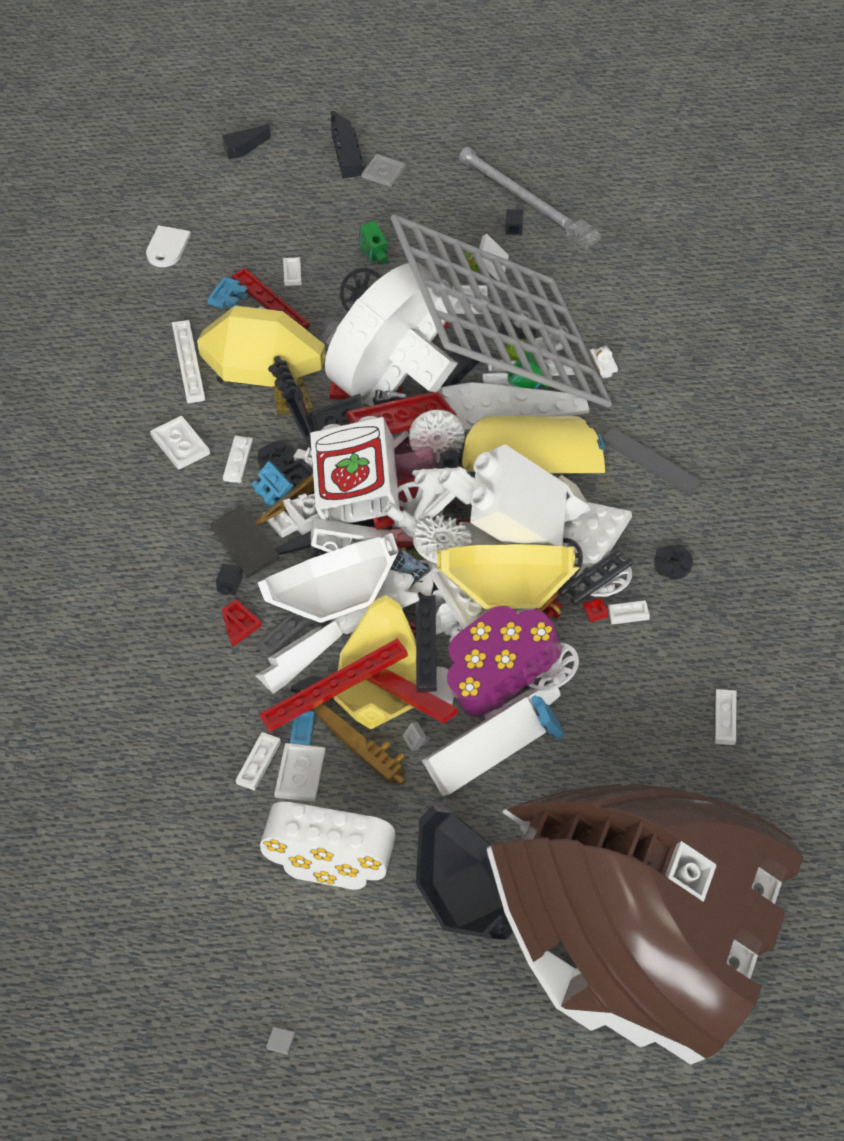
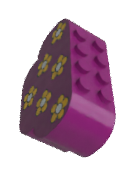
M497 606L488 610L459 632L449 645V654L454 664L447 673V683L458 705L467 714L474 717H482L492 710L502 707L504 702L510 697L516 696L523 687L533 683L540 674L547 672L558 661L562 652V646L552 621L539 610L530 609L518 614L508 606Z

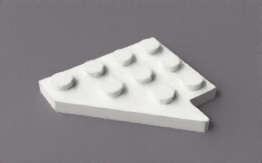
M389 570L375 600L387 595L398 602L401 608H404L419 601L420 598L418 594L408 592L414 581L412 575ZM369 606L333 618L332 621L337 622L342 633L349 634L354 632Z

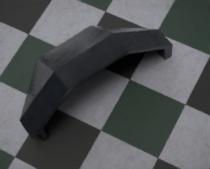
M432 805L419 819L416 885L443 931L506 940L513 933V930L504 912L487 853V848L492 844L447 807Z

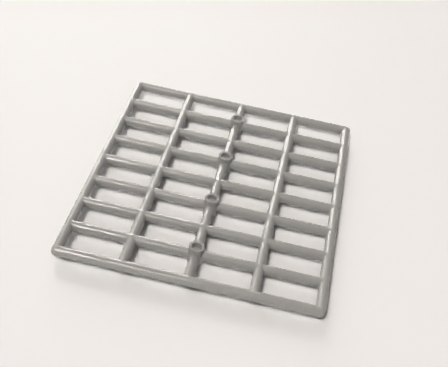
M391 216L394 229L445 349L602 406H612L609 395L553 278L400 216ZM402 226L413 230L421 250L409 245ZM422 234L433 238L441 258L430 254ZM442 242L453 246L461 266L450 261ZM463 250L473 254L481 274L470 269ZM414 256L426 261L434 281L423 278ZM482 258L492 261L500 281L490 277ZM435 264L446 268L454 289L449 288L450 284L440 278ZM502 266L512 270L520 289L510 286ZM455 272L466 276L475 297L464 293ZM521 273L530 276L539 297L529 293ZM476 280L486 284L494 304H491L487 296L481 294ZM540 281L549 284L558 304L548 300ZM427 287L433 289L432 292L435 296L441 297L447 313L436 309ZM496 288L506 292L514 312L504 308ZM448 295L460 300L468 321L457 317ZM515 295L525 299L533 319H530L529 313L521 310ZM469 303L473 304L477 312L483 314L489 329L477 324ZM534 303L544 306L553 327L543 323ZM489 311L500 315L509 336L498 332ZM554 311L563 314L572 334H569L565 326H560ZM509 318L513 320V323L518 328H522L529 344L518 340ZM441 319L452 323L461 346L449 341ZM529 326L539 330L548 351L538 348ZM462 327L473 331L482 354L471 350ZM549 334H552V338L556 342L561 343L567 358L557 354ZM483 335L493 338L503 361L492 358ZM568 341L577 344L586 365L576 361ZM503 342L514 347L523 369L512 364ZM523 350L534 354L543 376L533 373ZM543 357L554 362L563 383L552 379ZM563 365L573 369L582 390L572 387ZM582 372L592 376L601 397L591 393Z

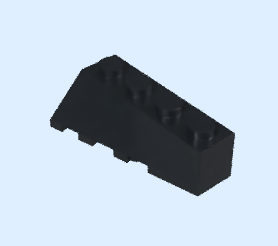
M330 111L332 138L342 179L361 176L362 170H364V161L360 160L362 159L361 150L357 149L359 148L358 138H355V127L352 128L351 122L335 111Z

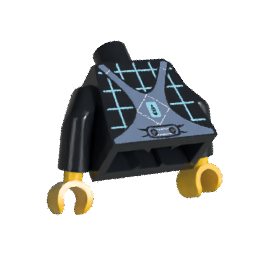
M406 548L401 549L390 568L393 571L412 575L414 581L411 586L416 582H423L419 580L431 571L430 568L412 556V551L406 552Z

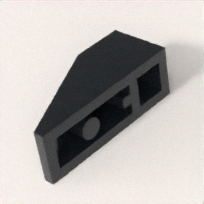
M269 124L222 135L223 148L228 159L245 156L271 138Z

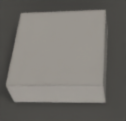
M273 1027L266 1046L267 1050L288 1055L295 1032Z

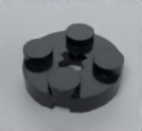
M276 441L258 450V465L262 470L266 463L270 461L281 470L294 463V453L284 442ZM273 457H279V460L276 461Z
M681 544L658 549L654 559L656 571L662 576L669 577V579H681L687 576L693 564L691 554ZM670 560H676L677 564L674 565L673 563L669 562Z

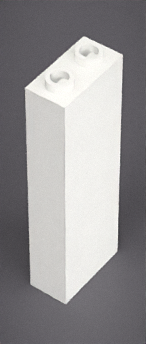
M527 697L516 700L422 760L442 796L456 791L546 733V730L538 721L533 703Z

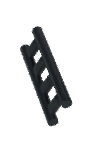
M616 549L560 588L558 593L562 597L567 593L573 596L570 601L575 606L629 568L634 562L631 558L625 561L618 558L621 556V553ZM612 562L617 567L609 572L604 567ZM595 573L603 576L595 582L589 578ZM581 583L588 586L581 592L575 589Z

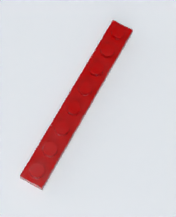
M397 638L260 713L259 717L268 731L271 732L408 657V652Z

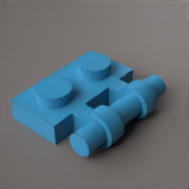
M270 461L266 463L258 474L261 481H254L252 483L255 492L264 498V502L268 506L277 502L276 497L282 498L293 487L290 480ZM267 486L271 489L269 493L267 492Z
M532 696L531 701L534 708L539 712L537 718L541 726L545 727L550 735L553 734L557 739L564 737L565 734L551 707L541 697Z

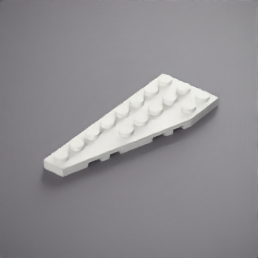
M474 382L440 387L438 393L457 414L456 417L461 421L464 433L470 432L472 426L477 423V420L492 415L573 416L589 413L586 399L564 392Z

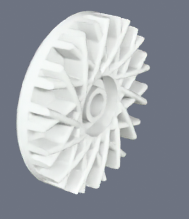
M432 410L421 414L414 420L409 430L412 450H415V454L419 455V458L423 456L425 461L429 459L430 462H432V459H436V462L439 463L441 452L457 451L459 453L465 439L461 421L454 414L444 410Z
M442 515L441 518L436 516L435 520L432 519V516L429 519L425 518L424 522L421 520L415 529L413 543L422 557L437 563V549L469 546L472 539L470 531L465 532L466 525H462V522L459 526L456 525V518L451 520V517H449L448 521H444V515Z

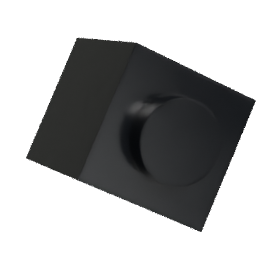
M506 209L505 235H522L523 210Z
M222 564L216 578L217 592L223 595H236L243 578L241 567Z

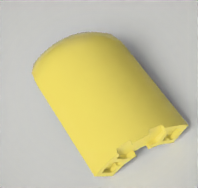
M492 415L483 417L474 424L465 440L462 465L464 469L475 472L474 463L481 453L507 445L548 473H605L603 450L599 449L597 443L599 438L594 429L589 428L586 424L587 421L577 416Z

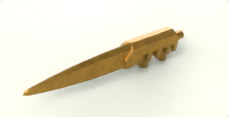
M313 473L273 504L254 524L259 525L285 511L286 507L283 500L289 498L294 500L299 498V495L306 494L308 496L314 492Z
M320 704L312 709L342 743L390 784L394 781L401 786L405 784L406 779L402 776L405 770L400 764L406 757L400 752L392 759L386 753L392 746L387 740L380 747L372 740L368 743L365 737L324 704Z

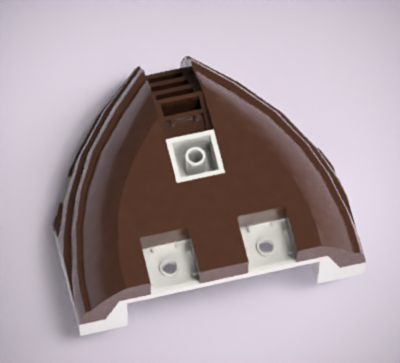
M613 784L564 790L505 809L502 813L527 829L523 839L506 843H495L487 848V853L506 917L529 966L554 1006L591 1031L606 1025L640 1048L656 1042L690 1065L707 1059L722 1049L725 1042L736 1032L755 1007L761 990V986L750 978L758 955L774 949L786 913V911L775 905L781 884L798 875L803 860L801 850L791 841L792 837L761 817L728 802L681 789L643 784L624 786ZM754 885L757 887L758 892L754 890ZM561 940L577 968H573L548 950L560 943ZM729 959L733 960L735 968L730 966Z

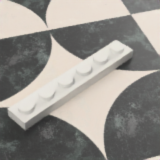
M189 320L172 322L187 403L205 401Z

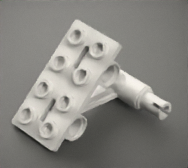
M462 467L414 470L412 473L416 477L414 483L423 490L421 500L414 515L412 516L406 511H400L392 503L387 504L383 512L394 520L397 527L414 538L415 529L420 524V521L424 522L425 518L429 519L430 516L433 519L455 497L463 503L469 504L471 494L474 491L475 478L467 474V470Z

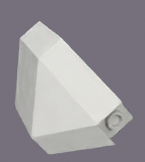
M391 533L356 542L311 558L260 580L258 584L266 602L321 623L370 606L375 600L399 551Z

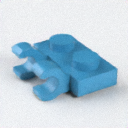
M224 277L208 297V304L220 308L228 306L230 309L234 306H240L237 304L238 298L246 300L249 296L245 293L247 287L240 286L237 280Z

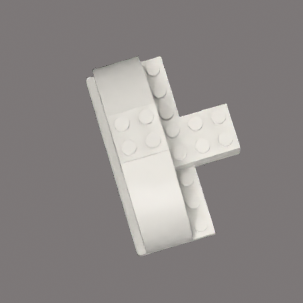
M417 262L423 278L434 281L430 271ZM409 263L398 266L386 273L356 300L337 327V331L327 351L325 359L327 377L351 397L361 394L364 405L367 407L374 406L372 400L376 389L383 390L382 397L387 398V392H395L408 374L428 391L437 393L458 364L431 342L438 332ZM427 287L436 309L447 313L441 297L435 296L432 292L433 289ZM448 295L455 309L460 300Z

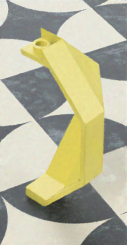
M234 306L206 327L197 340L199 355L224 381L273 387L277 378L268 371V367L275 363L274 357L280 356L281 360H286L290 364L296 378L321 370L326 359L325 344L283 311Z
M510 544L469 545L437 549V569L484 609H491L497 606H508L512 609L540 608L579 569V567L574 566V546Z
M384 595L371 603L340 653L338 671L398 638L407 650L408 657L386 669L416 685V640L398 602ZM367 680L334 697V700L356 721L369 729H373L414 708L412 705Z

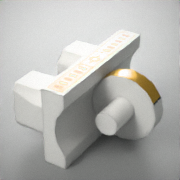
M607 346L600 347L599 349H590V355L602 378L611 377L612 373L618 371V367L612 357V352Z

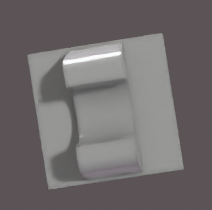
M411 722L403 734V738L411 751L419 750L421 746L426 745L430 740V737L424 733L425 729L420 727L418 722Z

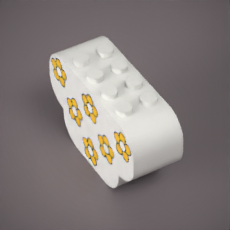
M277 802L271 807L260 847L262 854L275 863L282 864L284 870L296 879L355 890L363 888L367 880H380L385 877L395 841V829L387 821L377 817L293 802Z

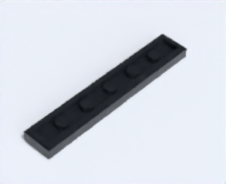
M435 595L419 596L420 599L416 602L417 692L437 691Z

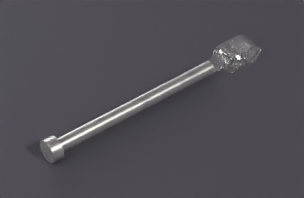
M466 147L461 151L459 160L467 166L469 164L473 165L566 228L567 236L579 245L585 246V249H589L600 241L601 235L598 230L582 219L576 222L572 221L477 157L476 151L470 147Z

